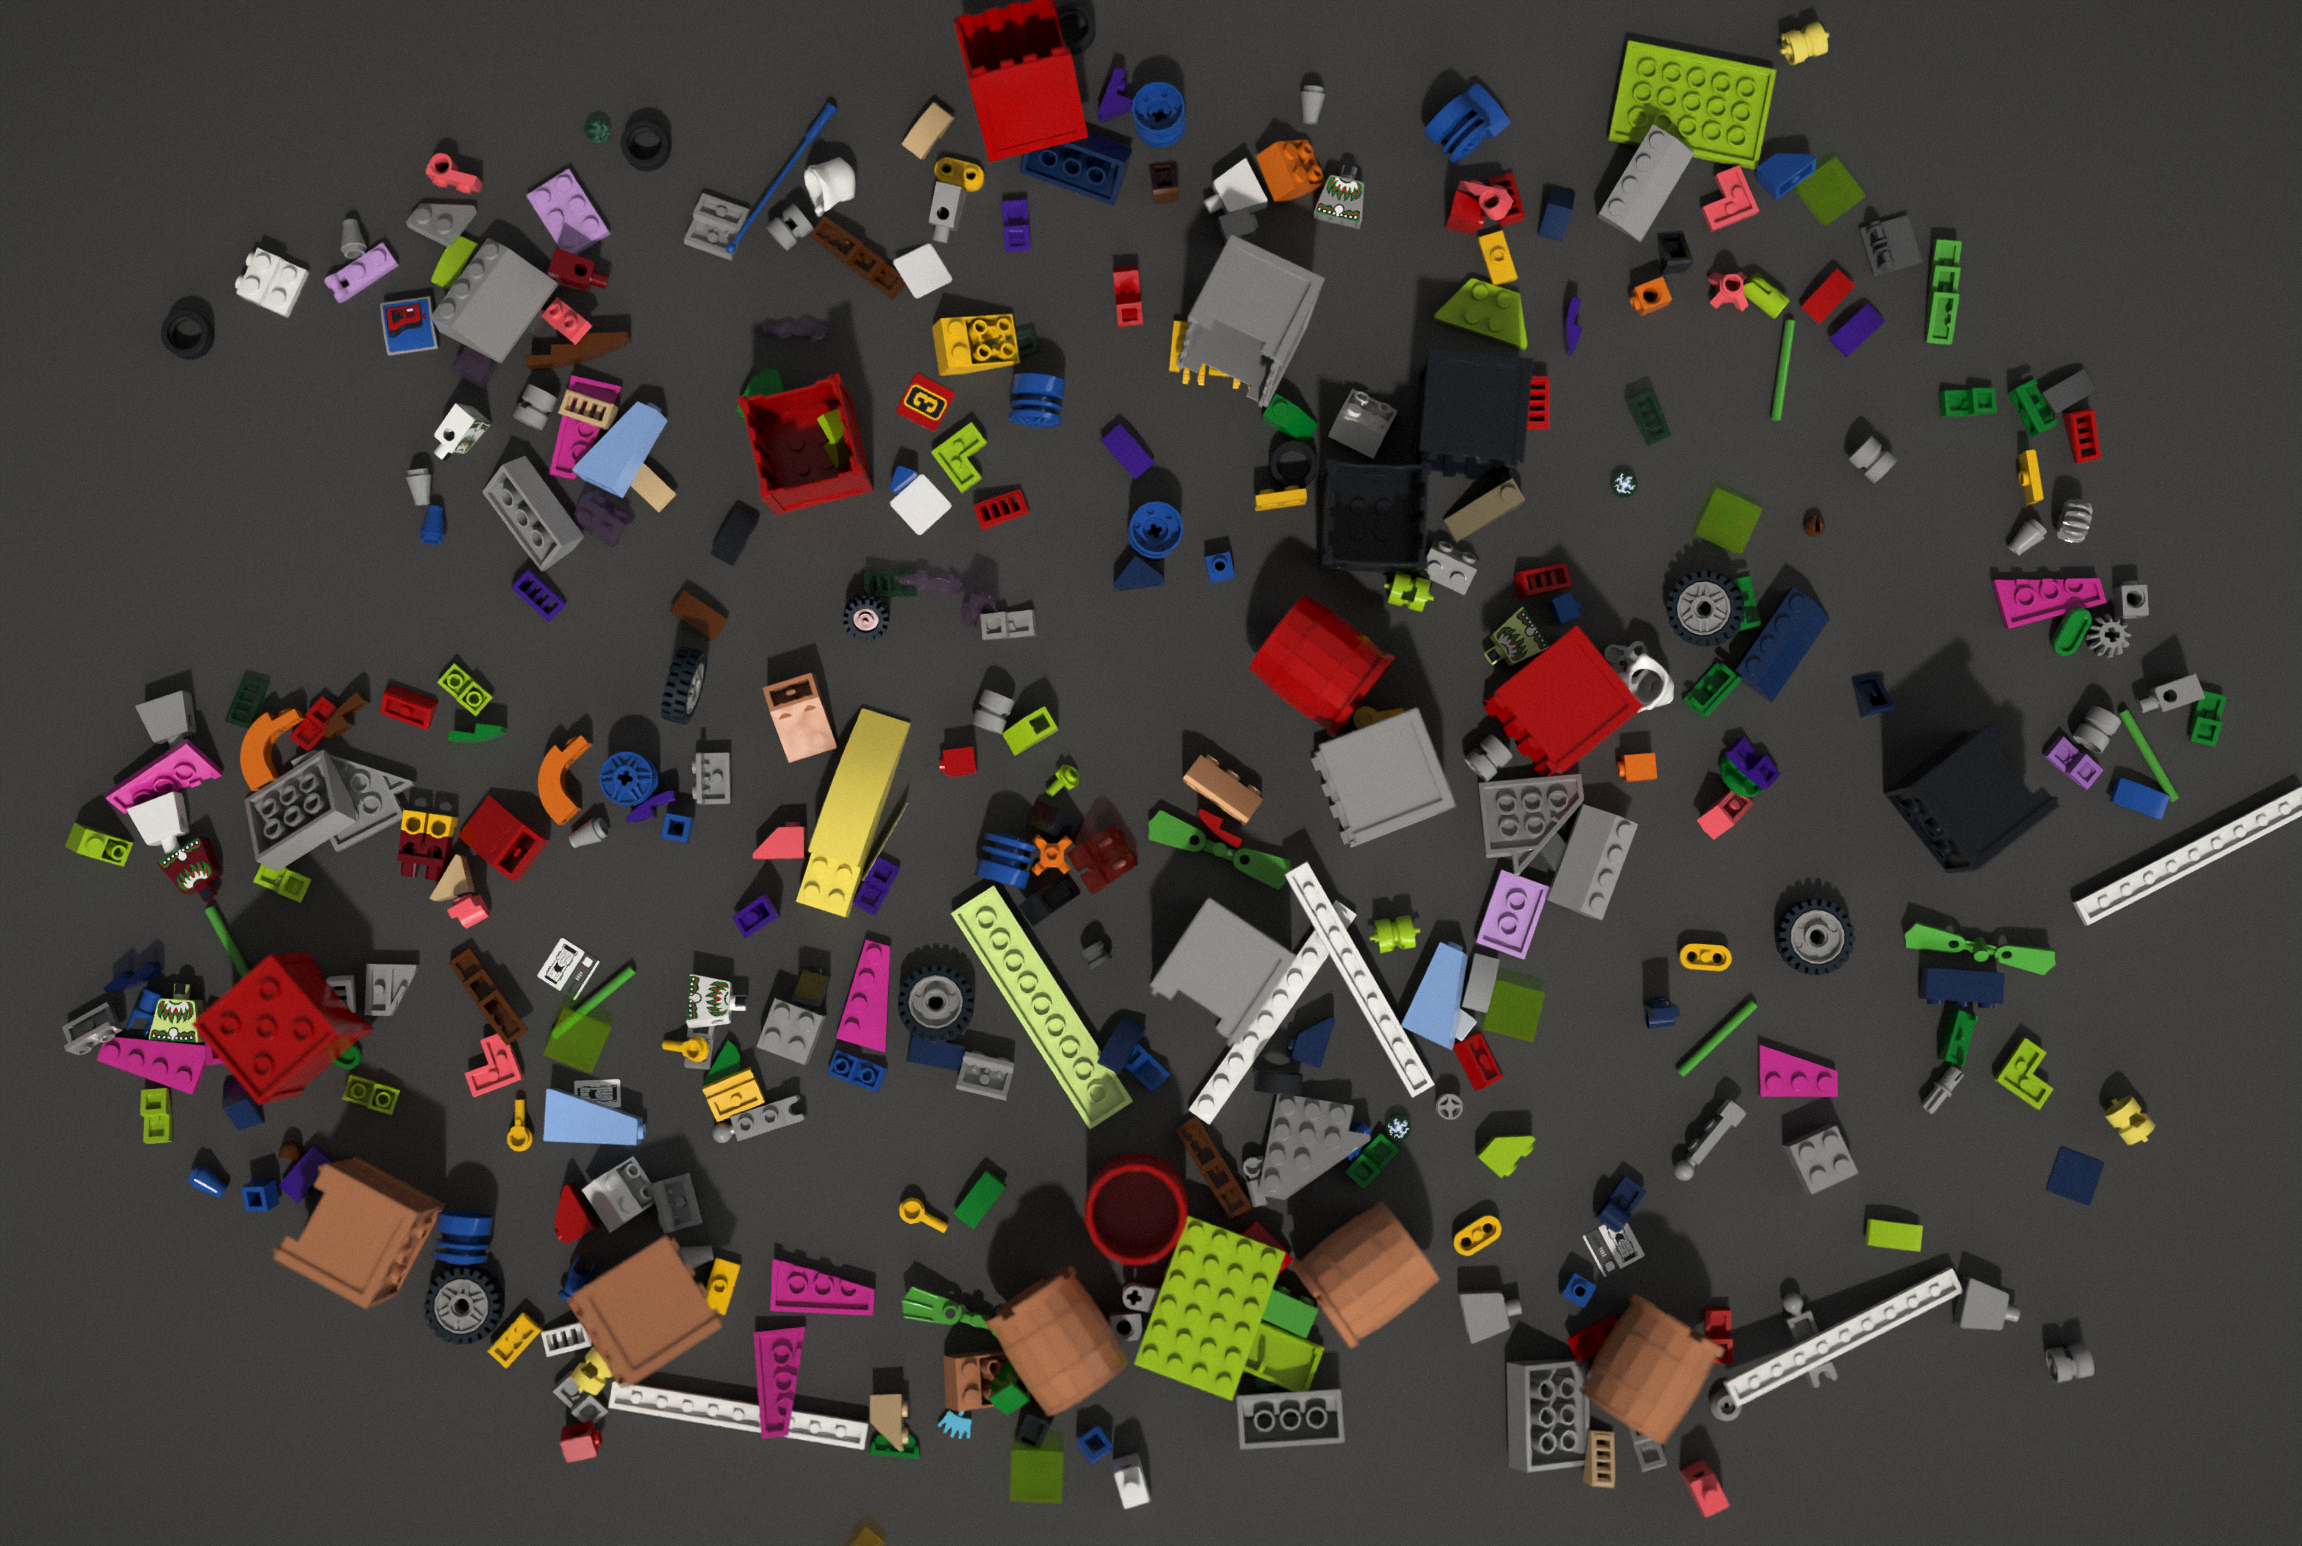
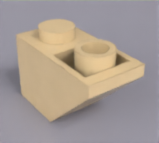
M902 1394L870 1395L871 1424L898 1451H904V1444L909 1442L908 1427L904 1428V1417H908L909 1413L908 1401H904Z

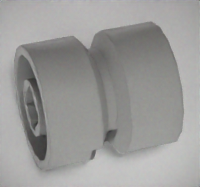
M791 204L782 212L781 218L775 217L765 225L785 251H788L797 243L798 237L804 238L813 230L812 225L795 204ZM791 221L796 226L793 231L787 226Z
M528 384L522 395L524 401L523 403H518L512 416L542 431L548 421L546 414L553 411L558 399L546 391Z
M1871 435L1855 450L1848 460L1857 468H1865L1864 475L1875 484L1889 471L1898 459L1888 450L1881 451L1882 445Z
M984 689L979 701L982 707L981 709H976L971 723L1002 735L1007 723L1004 717L1005 715H1010L1015 701Z
M2091 706L2084 718L2086 724H2080L2072 738L2088 750L2101 754L2110 742L2108 735H2112L2117 731L2121 720L2101 707Z
M1489 734L1480 743V749H1473L1464 760L1482 780L1488 782L1497 773V767H1504L1513 756L1503 743L1494 735Z
M2084 1342L2068 1345L2067 1350L2063 1347L2047 1349L2045 1352L2046 1365L2055 1383L2072 1380L2073 1375L2079 1379L2094 1374L2092 1356Z

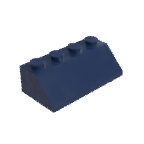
M1088 133V138L1024 153L1020 172L1114 206L1125 178L1133 149Z
M1792 587L1785 592L1732 671L1742 679L1741 682L1770 702H1773L1829 621L1828 616L1815 601L1795 587Z

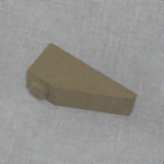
M1512 478L1446 518L1444 523L1454 540L1458 542L1521 506L1525 498Z

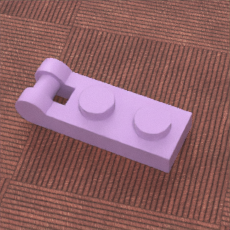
M382 242L339 272L329 275L324 282L329 289L332 288L334 291V297L337 302L342 303L399 266V264ZM347 280L350 285L343 288L341 283Z

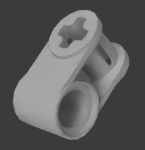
M1129 1283L1122 1291L1123 1302L1130 1309L1152 1314L1162 1286ZM1133 1290H1137L1138 1295L1141 1296L1136 1298L1135 1302H1132L1130 1297L1127 1296V1294H1132Z

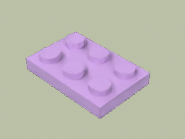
M569 169L526 195L561 250L577 255L610 234Z
M1500 870L1475 942L1524 960L1550 887L1521 876L1514 877V874Z

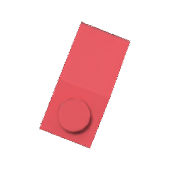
M1729 790L1697 819V822L1701 825L1703 831L1714 840L1734 826L1754 803L1749 797L1740 796Z
M785 822V827H778L753 853V859L807 858V828L800 827V822Z

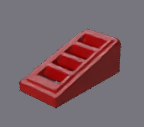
M1513 172L1488 178L1489 187H1493V185H1496L1495 183L1509 182V185L1503 187L1507 191L1511 190L1509 195L1513 199V203L1510 209L1515 208L1516 211L1506 214L1505 217L1497 220L1499 227L1520 223L1525 219L1523 205Z
M1532 376L1531 386L1542 385V389L1531 390L1530 396H1543V400H1530L1529 407L1543 406V411H1529L1527 430H1549L1550 376ZM1529 417H1543V421H1529Z
M2082 408L2064 412V424L2074 462L2078 464L2100 459L2101 453L2094 408ZM2083 417V422H2076V418ZM2086 427V432L2078 433L2079 428ZM2088 437L2089 442H2079V439ZM2091 447L2092 452L2081 454V449Z
M1021 489L972 505L982 531L1029 513ZM1016 497L1020 510L1015 511L1011 501L1012 498ZM1002 502H1007L1011 513H1005ZM997 505L1001 514L1000 517L996 518L992 506ZM986 508L991 517V520L988 521L983 513V510Z
M1566 563L1520 571L1513 577L1519 599L1572 587ZM1554 571H1558L1561 584H1557ZM1545 573L1548 574L1550 586L1547 585ZM1536 575L1538 577L1540 588H1537L1534 577Z

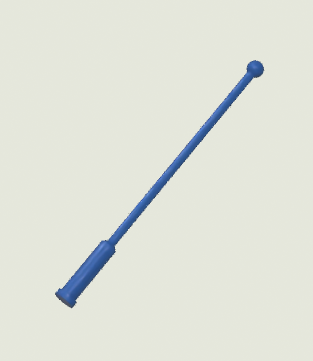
M826 103L824 110L806 133L805 141L732 243L726 245L728 253L735 252L736 244L810 142L816 139L831 116L836 113L837 109L833 105Z

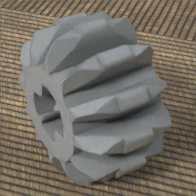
M2069 499L2064 503L2056 530L2059 539L2071 543H2079L2085 539L2093 512L2090 503L2079 499Z
M2110 614L2103 615L2102 619L2100 617L2093 619L2094 625L2091 624L2088 629L2091 634L2086 635L2084 638L2092 641L2088 649L2096 648L2097 656L2105 654L2106 658H2111L2114 654H2122V647L2126 648L2130 645L2125 638L2130 637L2131 633L2124 631L2128 624H2120L2119 616L2111 618ZM2105 633L2107 635H2111V639L2108 637L2105 638Z

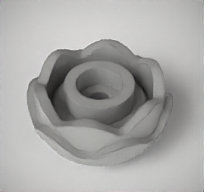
M1726 1388L1719 1389L1710 1397L1711 1413L1717 1419L1731 1421L1741 1413L1742 1405L1734 1406Z

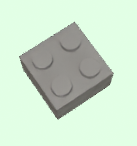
M775 998L756 1047L803 1065L809 1064L826 1015L784 999Z
M1827 1124L1783 1144L1804 1192L1812 1195L1858 1174L1836 1125Z

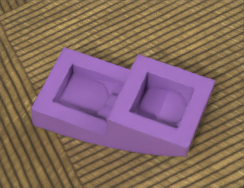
M2058 736L2043 754L2056 768L2086 790L2103 772V769L2087 754L2079 752L2063 736Z

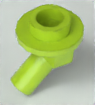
M1062 765L1055 773L1058 778L1045 791L1050 797H1053L1064 786L1069 790L1079 784L1077 770L1072 766Z

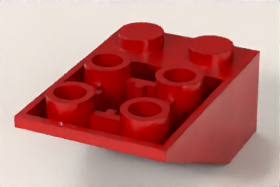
M490 795L487 796L458 835L459 838L490 865L512 881L521 880L550 841Z

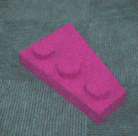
M1758 1045V1096L1838 1097L1836 1070Z

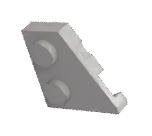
M420 203L406 223L408 228L450 248L475 217L477 210L472 205Z
M367 964L365 1015L393 1016L419 965Z

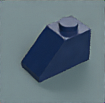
M1328 1017L1297 1033L1296 1038L1291 1037L1287 1052L1291 1053L1290 1059L1321 1068L1335 1018Z

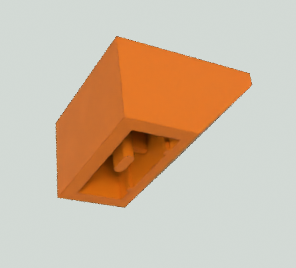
M1308 139L1275 142L1256 155L1274 202L1295 199L1320 189L1326 184L1323 172L1318 166L1313 154V148L1309 144Z

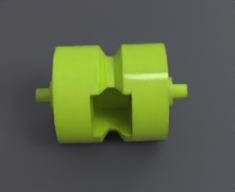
M1396 571L1393 582L1391 581L1390 584L1385 582L1384 587L1388 588L1390 592L1387 603L1397 606L1407 604L1408 609L1422 612L1425 602H1428V600L1433 601L1434 596L1430 595L1429 592L1431 580L1416 577L1413 580L1409 574Z
M1410 915L1398 916L1393 923L1389 919L1374 920L1375 932H1373L1374 935L1369 936V940L1377 942L1379 953L1391 952L1396 945L1400 949L1415 948L1416 933L1420 932V927L1415 928L1413 926Z

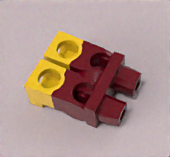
M403 810L399 853L397 856V861H401V876L417 877L419 864L427 865L425 879L441 880L444 867L450 865L449 859L452 851L453 835L459 817Z

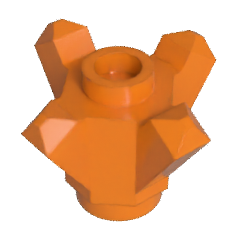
M1039 834L1032 840L1041 850L1040 861L1031 868L1037 876L1047 868H1059L1063 874L1071 868L1065 862V850L1072 843V840L1067 835L1058 843H1047Z

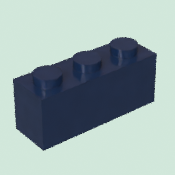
M1920 968L1919 998L1927 999V1004L1943 1005V1000L1953 1001L1952 1006L1968 1007L1969 1002H1978V1008L1994 1009V1004H2003L2005 973Z

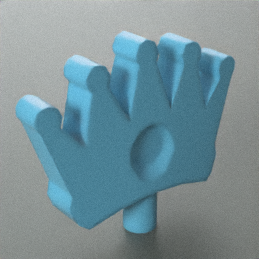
M950 1409L938 1423V1426L941 1427L942 1424L946 1423L944 1433H947L948 1429L952 1427L951 1438L954 1437L958 1429L959 1439H962L965 1431L967 1432V1438H970L972 1418L963 1416L964 1411H959L957 1414Z

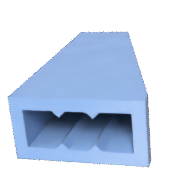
M637 401L574 466L573 471L583 480L623 498L668 421L661 414L662 410L652 403L645 405Z
M1451 941L1447 945L1439 943L1401 1024L1405 1029L1450 1050L1453 1049L1468 958L1465 953L1461 952L1463 947Z
M559 1088L546 1089L543 1141L638 1145L641 1144V1139H645L646 1124H642V1117Z

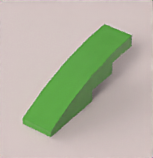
M1934 239L1928 289L1926 343L1952 345L1960 295L1957 293L1961 271V268L1958 266L1962 241Z

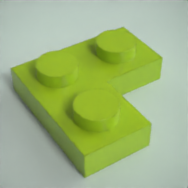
M971 422L931 451V454L961 494L982 479L967 458L984 447L987 442Z
M2022 1038L1994 1080L2036 1110L2041 1109L2053 1091L2052 1087L2033 1075V1072L2047 1052L2027 1038Z

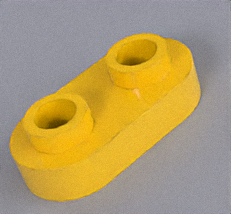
M947 157L940 159L935 165V175L939 182L960 186L964 190L971 192L979 190L984 184L983 171L975 164ZM949 166L952 169L949 173H944L942 171L943 168ZM969 173L976 175L973 180L967 179Z
M1686 944L1680 949L1678 954L1679 962L1683 967L1695 970L1722 971L1729 967L1732 960L1730 951L1721 945ZM1691 951L1695 954L1693 961L1687 959V954ZM1715 953L1721 956V960L1718 963L1713 961Z
M1491 1215L1479 1217L1454 1235L1453 1246L1455 1250L1464 1256L1473 1255L1500 1236L1501 1224ZM1490 1223L1492 1225L1490 1232L1483 1231L1484 1224ZM1464 1237L1470 1238L1468 1246H1462L1461 1240Z

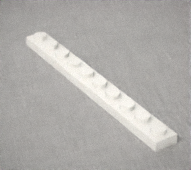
M2302 787L2289 791L2073 902L2084 925H2090L2302 816Z
M1304 862L1285 873V878L1410 1096L1413 1098L1435 1085L1308 862Z
M1335 900L1332 906L1347 930L1357 914ZM1316 930L1313 931L1296 955L1293 964L1239 1045L1234 1044L1188 1109L1209 1125L1328 957L1329 953Z
M1948 1267L1723 1381L1734 1406L1738 1407L1964 1291L1953 1268Z
M615 1380L612 1383L608 1408L761 1433L759 1404L641 1384H633L630 1387L620 1389ZM792 1410L789 1435L783 1437L864 1450L869 1422Z

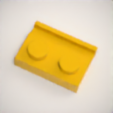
M1296 485L1285 487L1283 492L1275 493L1274 489L1259 491L1260 495H1255L1254 499L1255 511L1304 505L1307 501L1306 488L1300 489V486Z
M751 1067L702 1087L717 1122L765 1103V1098L752 1073Z

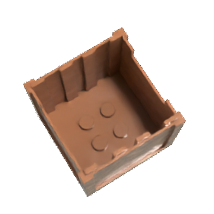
M354 1156L352 1159H344L342 1162L336 1161L335 1163L319 1165L318 1170L321 1172L314 1186L324 1191L325 1194L300 1240L297 1241L286 1236L282 1245L274 1248L273 1251L276 1252V1255L273 1259L366 1309L397 1296L436 1224L437 1213L443 1211L446 1204L358 1156Z
M667 1236L590 1283L566 1300L620 1389L632 1386L722 1327L720 1321L723 1318L717 1308L711 1310L704 1298L708 1295L701 1283L699 1285L695 1284L691 1277L695 1274L689 1263L685 1265L682 1263L676 1253L680 1248L673 1238L669 1240Z

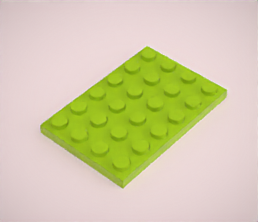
M1628 40L1608 140L1640 146L1654 124L1677 138L1695 153L1693 155L1695 158L1735 166L1740 165V167L1756 170L1777 70Z
M1188 1215L1186 1227L1177 1243L1134 1364L1232 1401L1286 1252Z

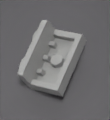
M1434 540L1426 557L1428 558L1427 569L1419 574L1465 595L1480 561L1469 552L1462 553L1453 549V546L1445 541L1438 542Z
M696 752V758L692 759V772L696 774V784L692 786L693 799H697V804L700 805L732 804L731 753Z
M106 1002L62 1026L68 1041L64 1048L67 1052L83 1055L90 1052L92 1047L100 1042L112 1040L115 1034L123 1030L113 1005Z
M978 1051L964 1052L956 1089L1006 1101L1013 1076L1014 1063L1003 1057H987Z
M690 1173L651 1184L652 1199L656 1203L659 1213L658 1222L664 1234L703 1223Z

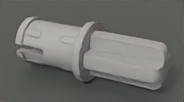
M1950 1066L1938 1083L1935 1082L1933 1084L1934 1089L1922 1103L1923 1109L1933 1114L1946 1097H1951L1952 1090L1964 1077V1074L1954 1066Z

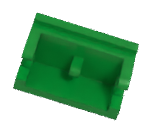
M2036 378L2008 393L2031 438L2059 424L2057 419H2053L2037 389L2036 384L2038 382Z
M1751 576L1733 579L1735 584L1740 587L1742 595H1744V605L1746 606L1744 622L1741 623V628L1737 632L1762 627L1751 584Z
M1717 662L1682 700L1702 719L1706 718L1742 679L1725 664Z
M1951 1010L1937 1059L1959 1066L1966 1065V1055L1975 1023L1978 1022L1979 1016L1970 1015L1960 1010Z

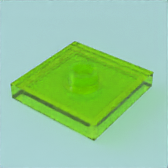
M1836 156L1794 187L1795 191L1824 228L1866 197V194Z
M1716 487L1694 534L1738 555H1742L1763 508Z
M1495 980L1482 1029L1533 1042L1545 992Z
M563 1007L543 1055L592 1074L612 1025Z
M1012 1447L1010 1501L1062 1504L1064 1450Z

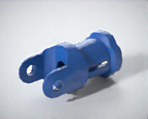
M143 987L141 1000L138 1006L133 1008L126 1026V1030H129L134 1019H147L148 1022L143 1031L144 1036L152 1026L158 1000L166 996L149 987Z
M578 1254L567 1273L569 1276L563 1290H559L558 1296L567 1300L573 1294L583 1289L584 1285L589 1283L595 1271L597 1261L594 1262L590 1272H580L575 1268L580 1254Z

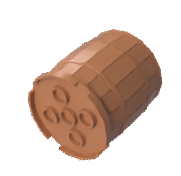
M1379 1201L1375 1206L1355 1216L1352 1220L1334 1231L1321 1243H1318L1302 1260L1295 1259L1290 1264L1317 1303L1321 1304L1322 1309L1351 1349L1359 1345L1358 1340L1381 1328V1326L1400 1314L1413 1302H1416L1433 1284L1440 1281L1417 1245L1382 1201Z
M1071 1264L1054 1272L1055 1276L1047 1281L1042 1278L995 1310L998 1315L996 1318L991 1319L989 1316L984 1320L989 1330L994 1329L1004 1352L1016 1372L1027 1386L1029 1392L1033 1394L1042 1406L1047 1416L1056 1414L1082 1400L1115 1377L1129 1363L1104 1316L1088 1292L1085 1291L1076 1279L1075 1274L1077 1272Z
M1633 1293L1629 1299L1631 1302L1630 1306L1616 1322L1603 1343L1579 1391L1622 1422L1652 1440L1665 1445L1669 1436L1684 1419L1685 1414L1696 1399L1708 1378L1716 1357L1721 1358L1725 1349L1717 1346V1343L1669 1313L1666 1315L1657 1309L1655 1304Z

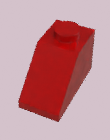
M1456 191L1450 205L1445 229L1475 235L1477 228L1482 229L1485 219V213H1481L1482 207L1479 202L1461 191Z
M574 1182L563 1187L554 1221L557 1227L555 1228L557 1237L561 1242L565 1241L567 1245L599 1227Z

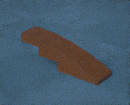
M826 216L821 219L809 236L891 300H894L906 284L898 271L886 264L881 257L869 250L861 241Z
M627 332L586 333L576 345L552 344L551 355H526V366L531 371L584 363L630 344L631 337Z
M468 948L448 963L461 980L464 988L476 1002V1006L506 1046L528 1031L515 1009L471 948Z
M1195 1116L1175 1129L1230 1221L1253 1208L1198 1117Z

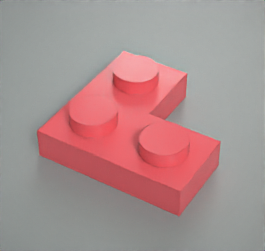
M1740 165L1716 174L1715 180L1723 199L1708 204L1701 209L1710 232L1759 212Z
M498 1034L480 1040L488 1065L465 1073L473 1098L524 1079L512 1045L506 1046Z

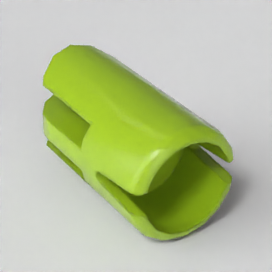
M1754 273L1743 286L1744 295L1773 319L1781 313L1790 301L1785 294L1759 273Z

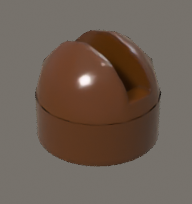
M1811 516L1804 522L1803 529L1808 536L1816 537L1824 532L1825 522L1819 516ZM1814 519L1817 520V524H1818V531H1817V532H1815V522H1814Z
M286 1141L281 1145L278 1157L299 1160L301 1148L295 1141Z

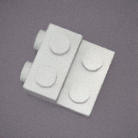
M257 248L255 253L251 252L247 257L246 265L248 269L245 275H240L236 280L235 287L238 289L236 294L288 318L309 272L284 261L278 256Z

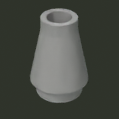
M1304 86L1303 92H1301L1303 123L1317 124L1325 98L1323 87Z
M347 219L342 222L341 251L346 258L358 259L365 254L367 247L359 229L358 221Z
M428 468L408 470L406 480L414 498L415 506L431 504V474H429Z
M2033 518L2029 522L2025 521L2013 541L2008 545V548L2014 554L2020 556L2023 552L2042 541L2047 531Z
M592 818L575 832L569 834V841L574 848L605 840V837L609 836V830L602 818Z
M711 1245L680 1247L681 1249L676 1251L684 1265L689 1263L692 1269L714 1260Z

